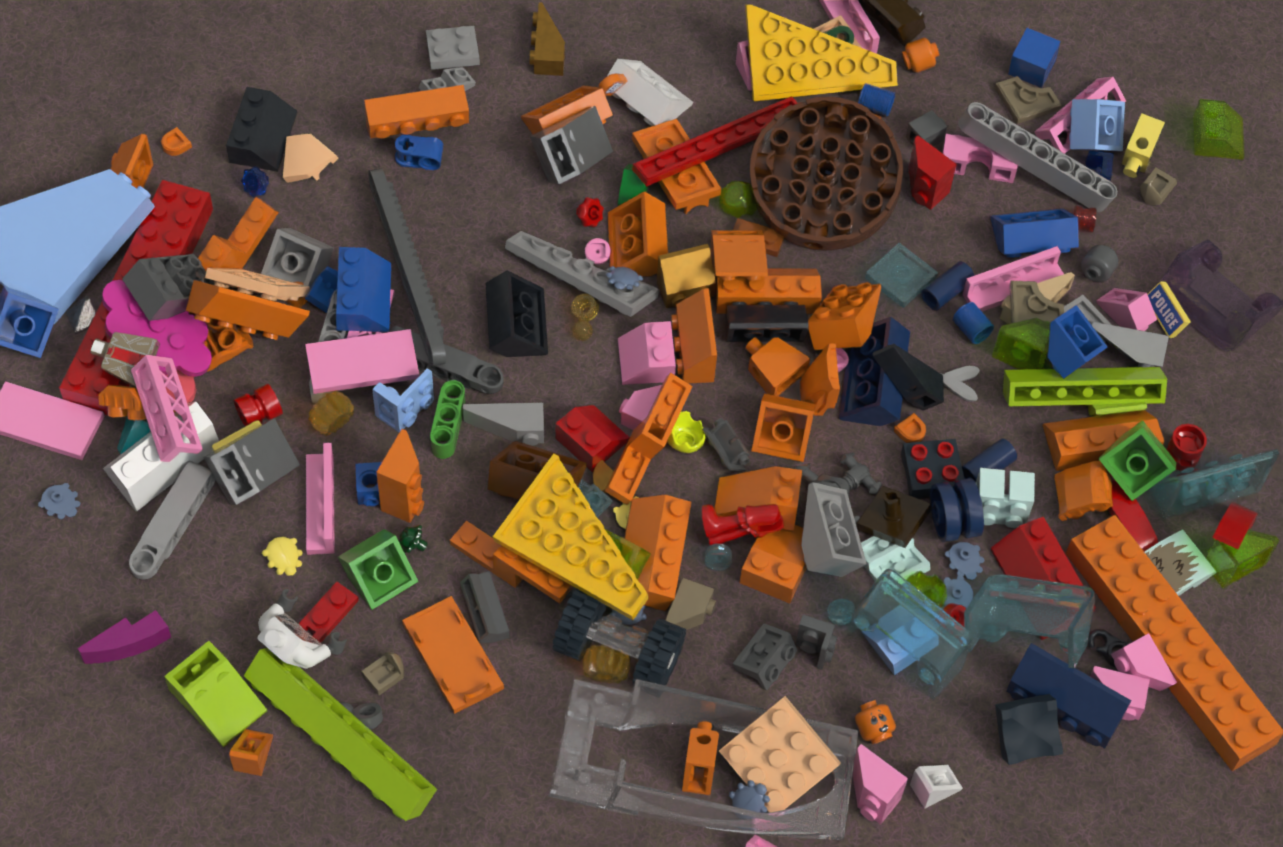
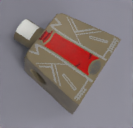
M114 332L110 343L95 339L91 348V354L104 358L101 368L105 372L137 388L131 369L145 355L156 356L160 343L154 338Z

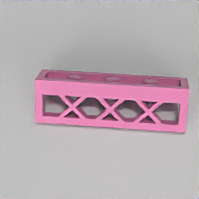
M819 0L830 20L841 15L853 31L854 38L860 46L877 54L880 37L858 0Z
M1114 77L1097 78L1074 98L1107 100L1108 92L1112 91L1116 101L1126 102ZM1072 100L1035 131L1039 139H1050L1053 147L1064 154L1070 150L1069 135L1071 132L1070 110ZM1062 131L1067 132V140L1064 145L1061 144L1058 138Z
M1056 246L967 278L963 297L967 303L974 302L982 312L1000 306L1005 298L1010 295V281H1035L1039 283L1064 275L1057 264L1061 251Z
M145 355L131 369L160 461L170 462L180 452L200 453L203 449L173 359ZM158 366L165 367L168 377L159 370ZM165 387L174 393L175 399L167 393ZM173 409L181 415L183 422L174 415ZM181 433L189 439L190 444L183 442Z
M323 443V454L306 455L307 555L335 553L334 456L332 443Z

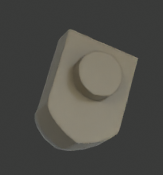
M1155 168L1145 182L1140 185V194L1143 201L1148 205H1160L1176 186L1177 180L1160 169Z
M385 652L381 658L362 670V676L379 696L404 678L402 658L393 652Z

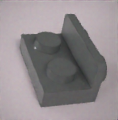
M802 615L796 646L810 654L820 653L817 668L822 670L824 663H830L834 654L838 636L833 635L835 625Z
M764 623L733 662V666L736 671L756 678L761 688L768 690L773 682L778 679L789 661L794 658L797 647L789 632Z

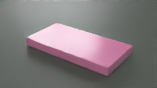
M411 329L305 344L313 394L373 386L379 382L386 384L414 380L419 377Z
M5 381L0 390V435L83 460L105 417L104 413Z

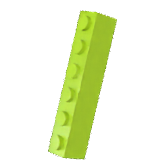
M1160 367L1078 368L1064 379L1054 369L1004 370L1003 395L1008 406L1099 405L1145 401L1146 404L1165 403L1167 378Z

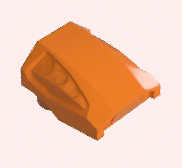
M211 318L210 323L205 322L208 327V336L204 345L209 349L212 356L208 371L215 369L246 349L253 348V340L250 334L240 331L241 325L234 324L232 329L217 325L218 319Z
M828 344L800 380L801 401L816 404L814 416H823L827 409H834L835 403H837L840 385L836 344Z
M108 385L99 394V405L108 406V416H128L129 420L147 419L137 388Z
M1100 460L1065 469L1055 474V485L1059 501L1058 518L1061 521L1067 520V517L1069 519H1079L1086 512H1094V510L1103 512L1109 507H1113L1110 473Z

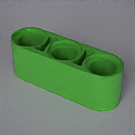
M456 380L445 382L441 388L430 433L431 451L434 456L440 459H446L453 455L463 418L465 388L461 382ZM446 418L453 419L451 421H444ZM447 441L445 444H439L438 442Z

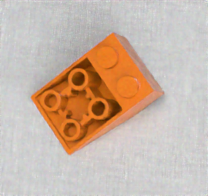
M711 230V258L715 276H720L722 280H734L735 276H746L748 280H760L761 276H768L765 239L762 230Z
M865 282L857 286L847 287V285L841 284L833 287L808 320V329L814 350L824 349L828 344H836V348L862 347L871 335L881 284L871 285V283Z

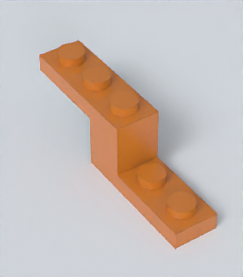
M255 197L228 240L216 235L212 236L198 258L205 271H207V268L242 269L279 212L260 198Z
M671 372L666 376L648 416L633 430L606 486V493L626 505L632 501L650 460L665 447L693 386Z
M468 521L450 539V545L514 588L522 580H525L558 603H561L573 588L570 584L494 542L492 537Z

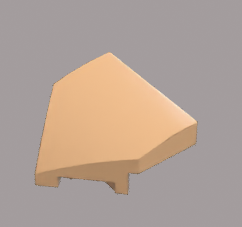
M312 134L286 137L283 178L286 182H294L308 179L312 176L317 181L320 172L330 162L334 164L339 158Z

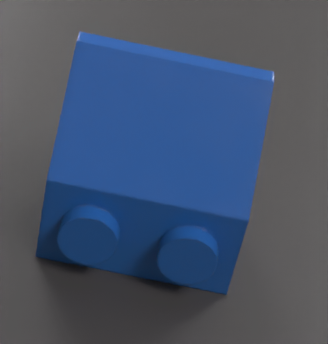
M4 286L0 295V345L41 358L59 309L27 293Z
M1077 305L1050 323L1048 358L1052 362L1054 370L1060 373L1063 379L1107 348V345Z

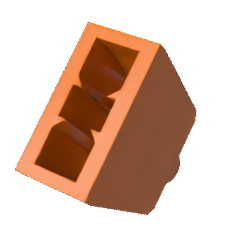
M774 337L765 345L757 338H753L746 345V350L752 354L748 370L767 394L779 396L800 379L809 368L810 358L778 337Z
M699 722L697 728L690 730L682 787L684 792L704 795L711 794L719 733L714 731V725L710 722Z

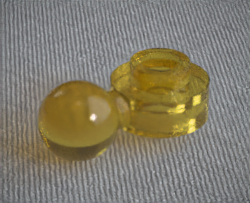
M581 294L571 304V310L578 319V322L572 328V333L577 340L586 341L593 334V328L589 321L597 316L599 305L591 295ZM585 307H590L588 312H583Z

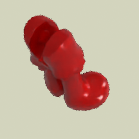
M776 504L747 505L746 508L738 507L737 514L731 516H718L712 505H702L703 526L706 537H709L711 547L720 546L725 542L747 534H752L755 538L758 536L762 538L766 534L784 528V520Z

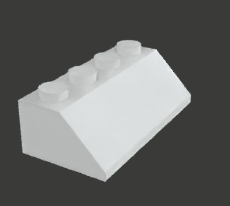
M197 402L187 404L203 449L200 453L180 452L170 462L160 461L152 433L149 432L103 468L135 511L140 510L172 485L188 462L192 461L198 464L204 460V456L213 452L212 445L219 442L212 422ZM177 412L174 413V415L181 422H183L181 415H179ZM181 433L183 442L190 444L189 439Z

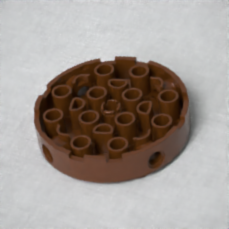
M815 97L806 99L805 102L794 106L786 107L776 114L774 119L762 129L753 147L750 161V184L758 212L768 226L782 235L785 240L804 248L822 251L838 250L863 242L875 234L887 222L896 207L900 195L903 161L894 134L889 126L870 112L867 107L848 99ZM823 170L831 171L832 174L824 177V175H822L820 172Z

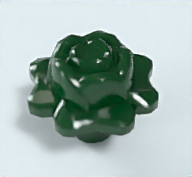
M421 525L406 527L401 532L398 541L402 545L404 553H410L415 548L424 551L428 543L421 539Z

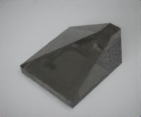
M88 296L81 299L66 312L75 334L88 330L96 314Z

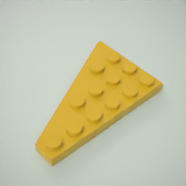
M745 4L753 101L862 90L865 83L879 88L898 86L896 61L759 7Z
M553 454L493 535L494 542L627 618L634 620L648 600V594L637 580L633 570L622 557L620 550L604 529L601 521L596 517L585 496L574 483L572 476L561 463L559 456Z

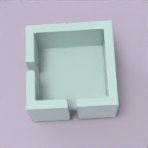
M980 468L976 485L982 501L984 525L1004 524L1010 528H1017L1027 523L1034 504L1035 473L1010 471L1008 495L1004 494L1005 470Z

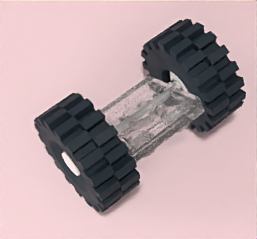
M576 588V591L574 590L572 597L567 602V607L564 608L562 618L559 620V626L554 635L556 637L553 640L554 645L552 648L554 651L581 661L586 652H588L591 642L596 641L634 658H639L633 674V684L661 694L677 664L685 641L686 629L659 618L653 625L652 631L648 634V631L642 627H630L622 624L623 621L618 617L612 615L602 616L606 608L605 604Z

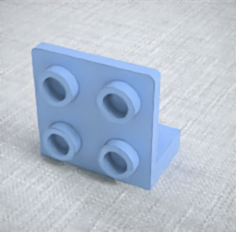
M427 368L401 396L394 388L386 387L379 382L373 388L375 416L397 432H400L405 427H410L415 422L417 414L422 409L426 410L429 408L434 400L432 371Z

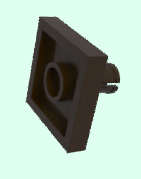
M882 486L857 522V529L906 548L930 513L931 504L895 489Z

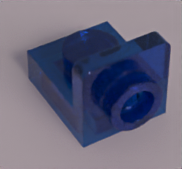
M1090 150L1088 151L1085 166L1089 169H1094L1097 174L1111 181L1114 154Z

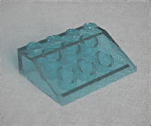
M1278 449L1247 455L1236 454L1225 461H1211L1205 466L1196 469L1193 467L1186 468L1178 474L1166 476L1152 486L1150 494L1162 519L1258 493L1280 453Z

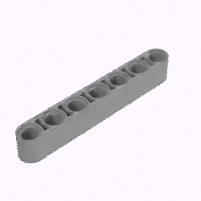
M979 102L971 103L958 121L959 128L965 134L1095 212L1104 211L1117 196V188L1112 182Z

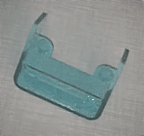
M886 569L874 582L853 611L849 627L852 633L858 628L870 632L878 628L918 661L919 677L925 683L933 685L930 697L933 700L962 671L972 643V637L966 628L892 569Z
M1002 574L990 576L964 612L965 651L971 652L980 638L989 642H995L1004 637L1008 631L1059 639V648L1068 654V668H1075L1087 647L1095 604V592L1093 589L1085 586Z

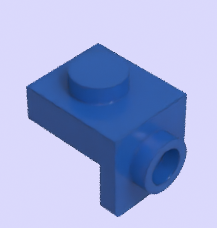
M327 266L316 277L305 297L307 301L325 313L328 311L334 291L337 290L338 271Z

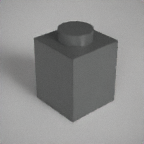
M931 110L908 124L906 138L913 145L915 137L920 136L934 147L944 141L947 126L945 121Z

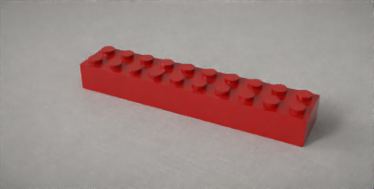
M162 180L151 201L155 207L140 224L112 281L122 280L139 259L192 254L213 212L210 193ZM101 302L59 389L63 400L102 411L104 415L108 416V406L99 405V394L108 385L129 387V384L105 372L101 368L104 358L91 354V348L95 339L108 343L111 341V337L105 329L106 317L109 311Z

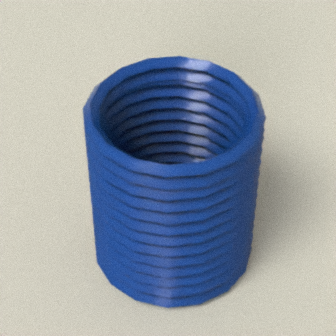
M865 83L858 103L867 107L870 112L887 117L895 99V92Z
M974 302L966 303L953 316V322L973 344L981 343L994 330L992 322L989 321Z

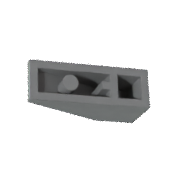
M1089 321L1100 337L1130 360L1139 362L1138 367H1154V365L1163 367L1169 336Z
M543 403L463 404L464 422L512 442L518 441L531 446L544 443Z

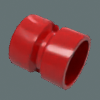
M269 384L255 389L252 396L246 393L233 400L236 411L245 427L256 420L263 424V419L269 421L283 414L279 400Z
M1182 424L1176 427L1166 448L1176 461V470L1190 471L1196 467L1206 447L1207 438L1203 430L1196 425Z

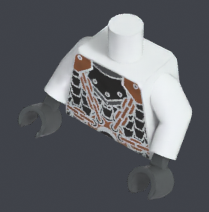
M289 589L283 590L277 604H273L259 619L258 624L261 633L257 637L258 640L283 662L308 669L330 657L331 653L341 654L347 642V639L338 641L340 633L333 632L328 645H322L290 616L284 613V611H291L298 599L297 596L292 600L286 597Z

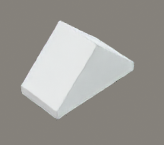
M949 765L920 766L915 769L910 783L924 809L963 789Z

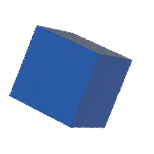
M1026 28L1012 55L1008 75L1018 76L1021 80L1042 88L1056 62L1061 41Z

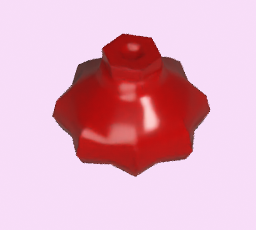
M586 197L579 207L576 208V215H578L584 227L591 226L595 228L603 220L602 213L604 207L600 204L598 198Z

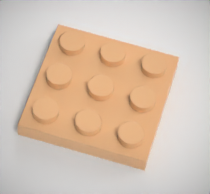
M207 268L205 278L214 280L215 286L238 288V292L246 294L257 293L261 294L262 298L277 301V299L298 301L299 297H306L310 290V287L244 269Z
M786 696L719 750L747 786L749 780L754 781L755 785L759 783L765 785L767 789L765 795L769 796L770 801L764 803V806L767 807V810L774 818L841 764Z

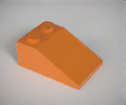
M774 466L720 477L715 503L717 515H736L738 507L746 508L747 505L776 504L784 520L783 529L794 531L802 470Z
M795 525L794 531L781 529L766 534L762 538L758 536L742 567L740 584L790 604L807 568L801 546L803 528Z

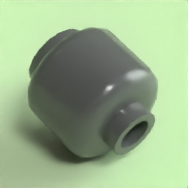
M1096 245L1082 259L1081 269L1088 279L1094 282H1105L1117 269L1119 260L1111 247Z

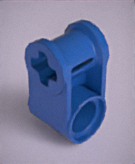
M401 135L395 141V161L403 167L437 170L441 166L443 142L434 137Z

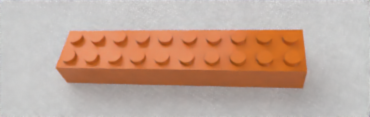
M1116 515L1072 538L1066 555L1132 641L1149 633L1177 681L1176 684L1168 687L1231 771L1277 745L1283 735L1281 726Z

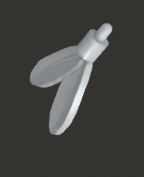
M964 366L942 374L943 385L966 401H977L978 397L975 391L963 383V381L976 377L980 370L975 366Z

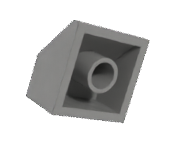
M291 228L277 229L261 274L290 282H302L311 288L316 277L328 266L334 247Z

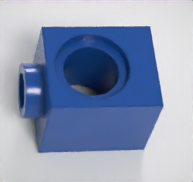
M382 462L355 464L358 505L376 506L380 503L376 472ZM368 484H375V485H376V486H374V487H372V488H367V487H365V486L368 485Z

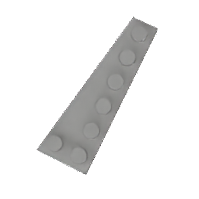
M520 231L506 240L505 249L514 253L517 257L531 262L537 268L553 274L556 278L575 286L578 290L586 292L597 298L598 301L619 310L624 315L631 317L658 298L660 289L642 281H639L640 285L638 287L633 285L632 290L626 287L624 289H617L614 287V284L608 282L610 278L606 274L611 272L609 268L605 271L595 267L592 260L573 258L572 252L554 246L525 232Z

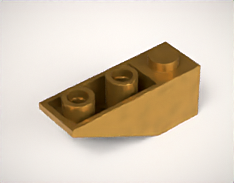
M539 2L538 12H533V27H537V29L532 31L531 46H535V50H530V65H534V74L563 76L565 41L542 2Z

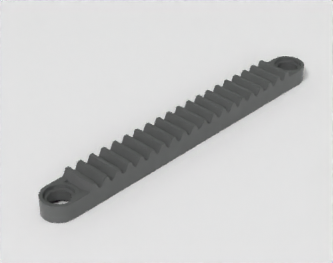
M382 168L369 170L370 189L431 366L446 364V353L443 344L444 328L441 326V320L438 318V311H435V303H433V297L430 295V288L427 287V280L424 279L425 274L422 272V265L419 264V257H416L417 251L414 249V242H411V234H409V228L406 227V219H403L404 214L401 212V205L398 204L396 191L393 190V183L387 182Z

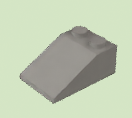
M814 482L808 486L801 544L804 562L808 571L843 577L867 564L847 490Z

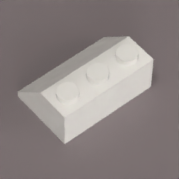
M617 59L607 75L615 73L624 74L628 82L612 94V96L626 101V106L633 112L641 113L645 116L644 121L651 126L676 119L693 104L689 98L641 61Z

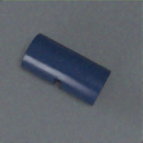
M957 262L921 291L923 301L932 310H939L964 290L967 278L975 276L974 272L965 262Z
M1001 438L962 466L964 479L972 478L976 483L980 468L1005 469L1017 460L1016 450L1009 441Z

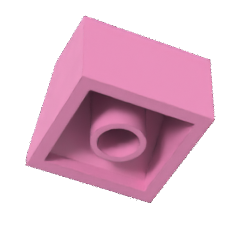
M671 321L644 323L618 338L622 385L662 383L670 372L675 375L676 365Z
M860 744L852 766L857 807L866 819L870 821L875 820L881 825L901 800L908 778Z

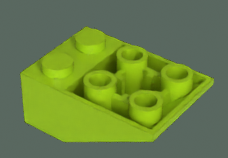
M210 641L206 642L164 676L169 691L222 747H225L267 712L265 706L230 662Z

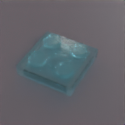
M898 243L866 272L865 279L872 284H881V291L904 308L937 278L938 272L901 243Z

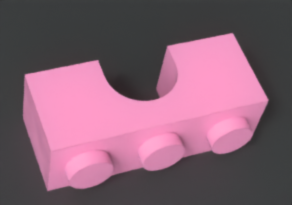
M945 135L942 153L957 164L954 174L964 175L966 165L977 161L984 163L988 167L989 180L1014 182L1017 164L974 138L961 135Z

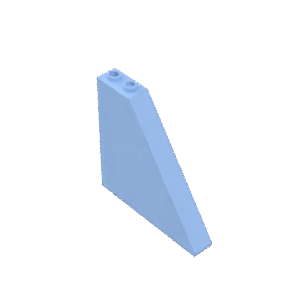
M108 169L0 206V284L27 293L57 307L59 311L54 322L55 324L154 209L155 206L149 199L151 194L141 186H138L137 189L132 186V180L122 172L117 175Z

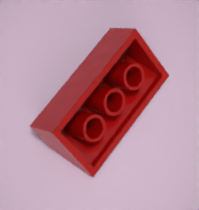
M1044 517L1018 526L991 547L990 550L1041 640L1090 621L1096 607Z

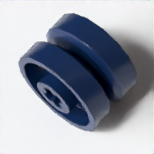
M972 478L957 480L953 487L948 482L933 484L930 490L931 513L940 541L943 543L958 540L960 533L966 539L982 536L984 530L983 506L975 481Z

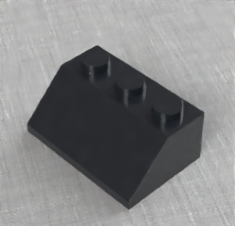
M246 87L226 144L229 163L278 172L286 148V137L291 134L297 110L272 91Z
M508 270L486 282L489 349L505 357L547 355L548 341L544 288Z
M733 302L731 305H727L725 311L726 342H749L753 338H757L760 342H769L774 337H778L785 342H803L809 328L805 305H798V302H784L783 305H773L771 302H759L757 305Z

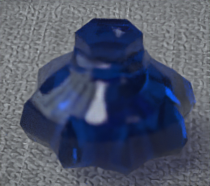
M257 166L245 169L241 179L244 191L253 198L258 195H265L266 188L269 185V177L266 175V172L261 171Z

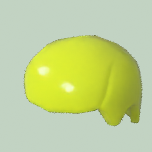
M680 412L667 440L668 444L682 453L696 452L703 446L706 437L702 430V422L700 420H693L690 412Z

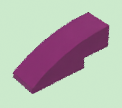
M155 610L133 625L125 617L77 649L84 664L104 663L140 654L172 637L168 625Z

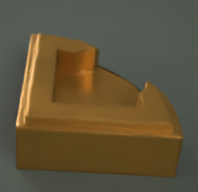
M603 460L596 465L593 472L594 490L599 497L606 493V486L614 472Z

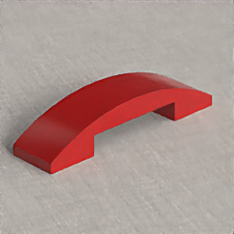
M1110 474L1113 507H1109L1108 511L1112 516L1116 515L1145 552L1159 543L1157 536L1136 499L1132 501Z
M1232 502L1212 538L1239 549L1249 528L1251 529L1258 513Z

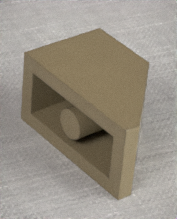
M683 578L665 620L686 630L703 624L706 615L712 616L717 601L713 600L714 589Z

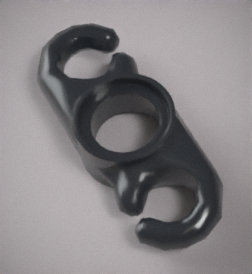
M1104 629L1091 631L1087 638L1089 647L1094 648V638L1101 636L1105 644L1097 647L1096 651L1105 656L1109 665L1116 667L1111 655L1112 648H1123L1129 643L1118 639Z

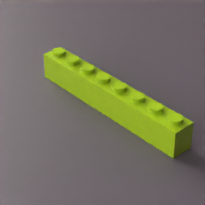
M268 648L260 649L244 674V677L251 682V686L269 698L275 708L282 710L288 715L295 726L307 732L315 744L327 750L335 762L346 767L355 780L365 784L375 798L384 801L392 809L395 816L405 821L420 816L437 789L300 667L283 662Z

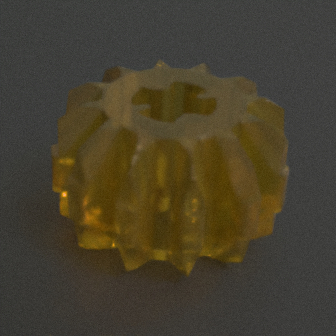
M336 390L331 394L327 393L323 398H319V401L313 405V409L309 411L308 420L316 431L328 436L331 433H336L338 429L343 428L350 421L349 418L354 414V406L346 395L344 396L342 392Z
M604 644L601 646L593 645L586 649L583 656L584 675L590 677L591 680L611 684L612 682L620 683L627 679L630 671L629 653L623 651L622 648H615L612 645L605 646Z

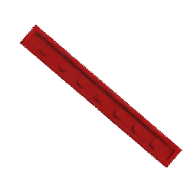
M792 96L638 161L633 164L632 170L647 187L757 139L762 129L774 119L776 114L790 105L794 106L797 104V101Z

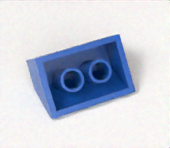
M1065 209L990 216L998 250L1004 255L1006 254V257H1020L1021 253L1031 252L1034 255L1058 246L1061 253L1070 252L1071 248L1079 247L1078 217Z
M339 247L336 330L389 332L391 262L366 248Z

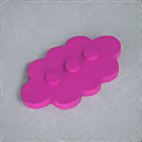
M115 280L105 286L102 302L109 311L106 317L105 329L111 338L114 332L157 339L160 347L156 356L172 358L176 370L178 369L187 376L192 377L201 376L208 371L212 356L209 349L204 345L208 336V327L204 321L194 319L195 315H189L188 311L168 319L149 321L123 280ZM158 366L159 370L167 375L165 367Z

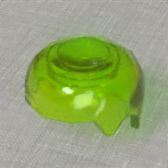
M732 181L721 190L719 205L725 213L740 218L744 214L752 216L757 210L751 185L748 182Z
M917 571L908 576L903 584L906 601L923 613L938 611L944 606L948 598L946 585L936 574L928 576L922 571Z

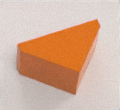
M245 729L230 750L229 756L233 770L262 776L273 734Z

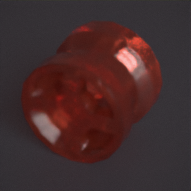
M1076 205L1073 215L1078 217V230L1086 229L1087 232L1093 233L1097 209L1095 207L1083 209L1081 206Z

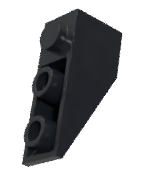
M895 344L887 345L873 352V357L908 402L921 410L929 409L944 402L942 374Z

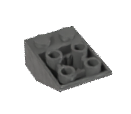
M592 106L530 136L547 181L555 184H561L583 173L613 152L596 106Z
M195 254L139 259L122 279L149 321L168 319L185 312L194 280L214 285L213 280L205 278L206 271Z
M275 418L203 457L229 505H237L300 465Z

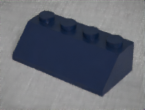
M888 317L874 322L871 335L862 347L848 348L849 362L845 369L839 414L841 421L883 426L900 420L903 395L873 357V352L892 344L908 352L910 331L894 318Z
M1032 643L1011 678L1006 691L1010 693L1014 700L1050 694L1057 701V721L1060 722V725L1070 732L1075 731L1084 736L1091 745L1101 746L1104 749L1117 730L1132 701Z

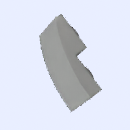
M463 67L443 70L441 77L422 80L418 88L421 91L464 85L466 91L474 87L476 82Z

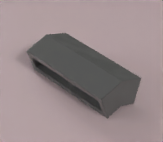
M490 571L481 574H468L460 582L479 642L493 643L509 638V628Z

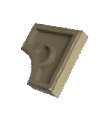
M1018 76L998 82L995 85L996 91L1017 124L1061 109V103L1051 87H1031L1025 84Z
M1010 281L1012 329L1050 331V323L1064 314V304L1055 303L1045 298L1039 291L1035 281Z

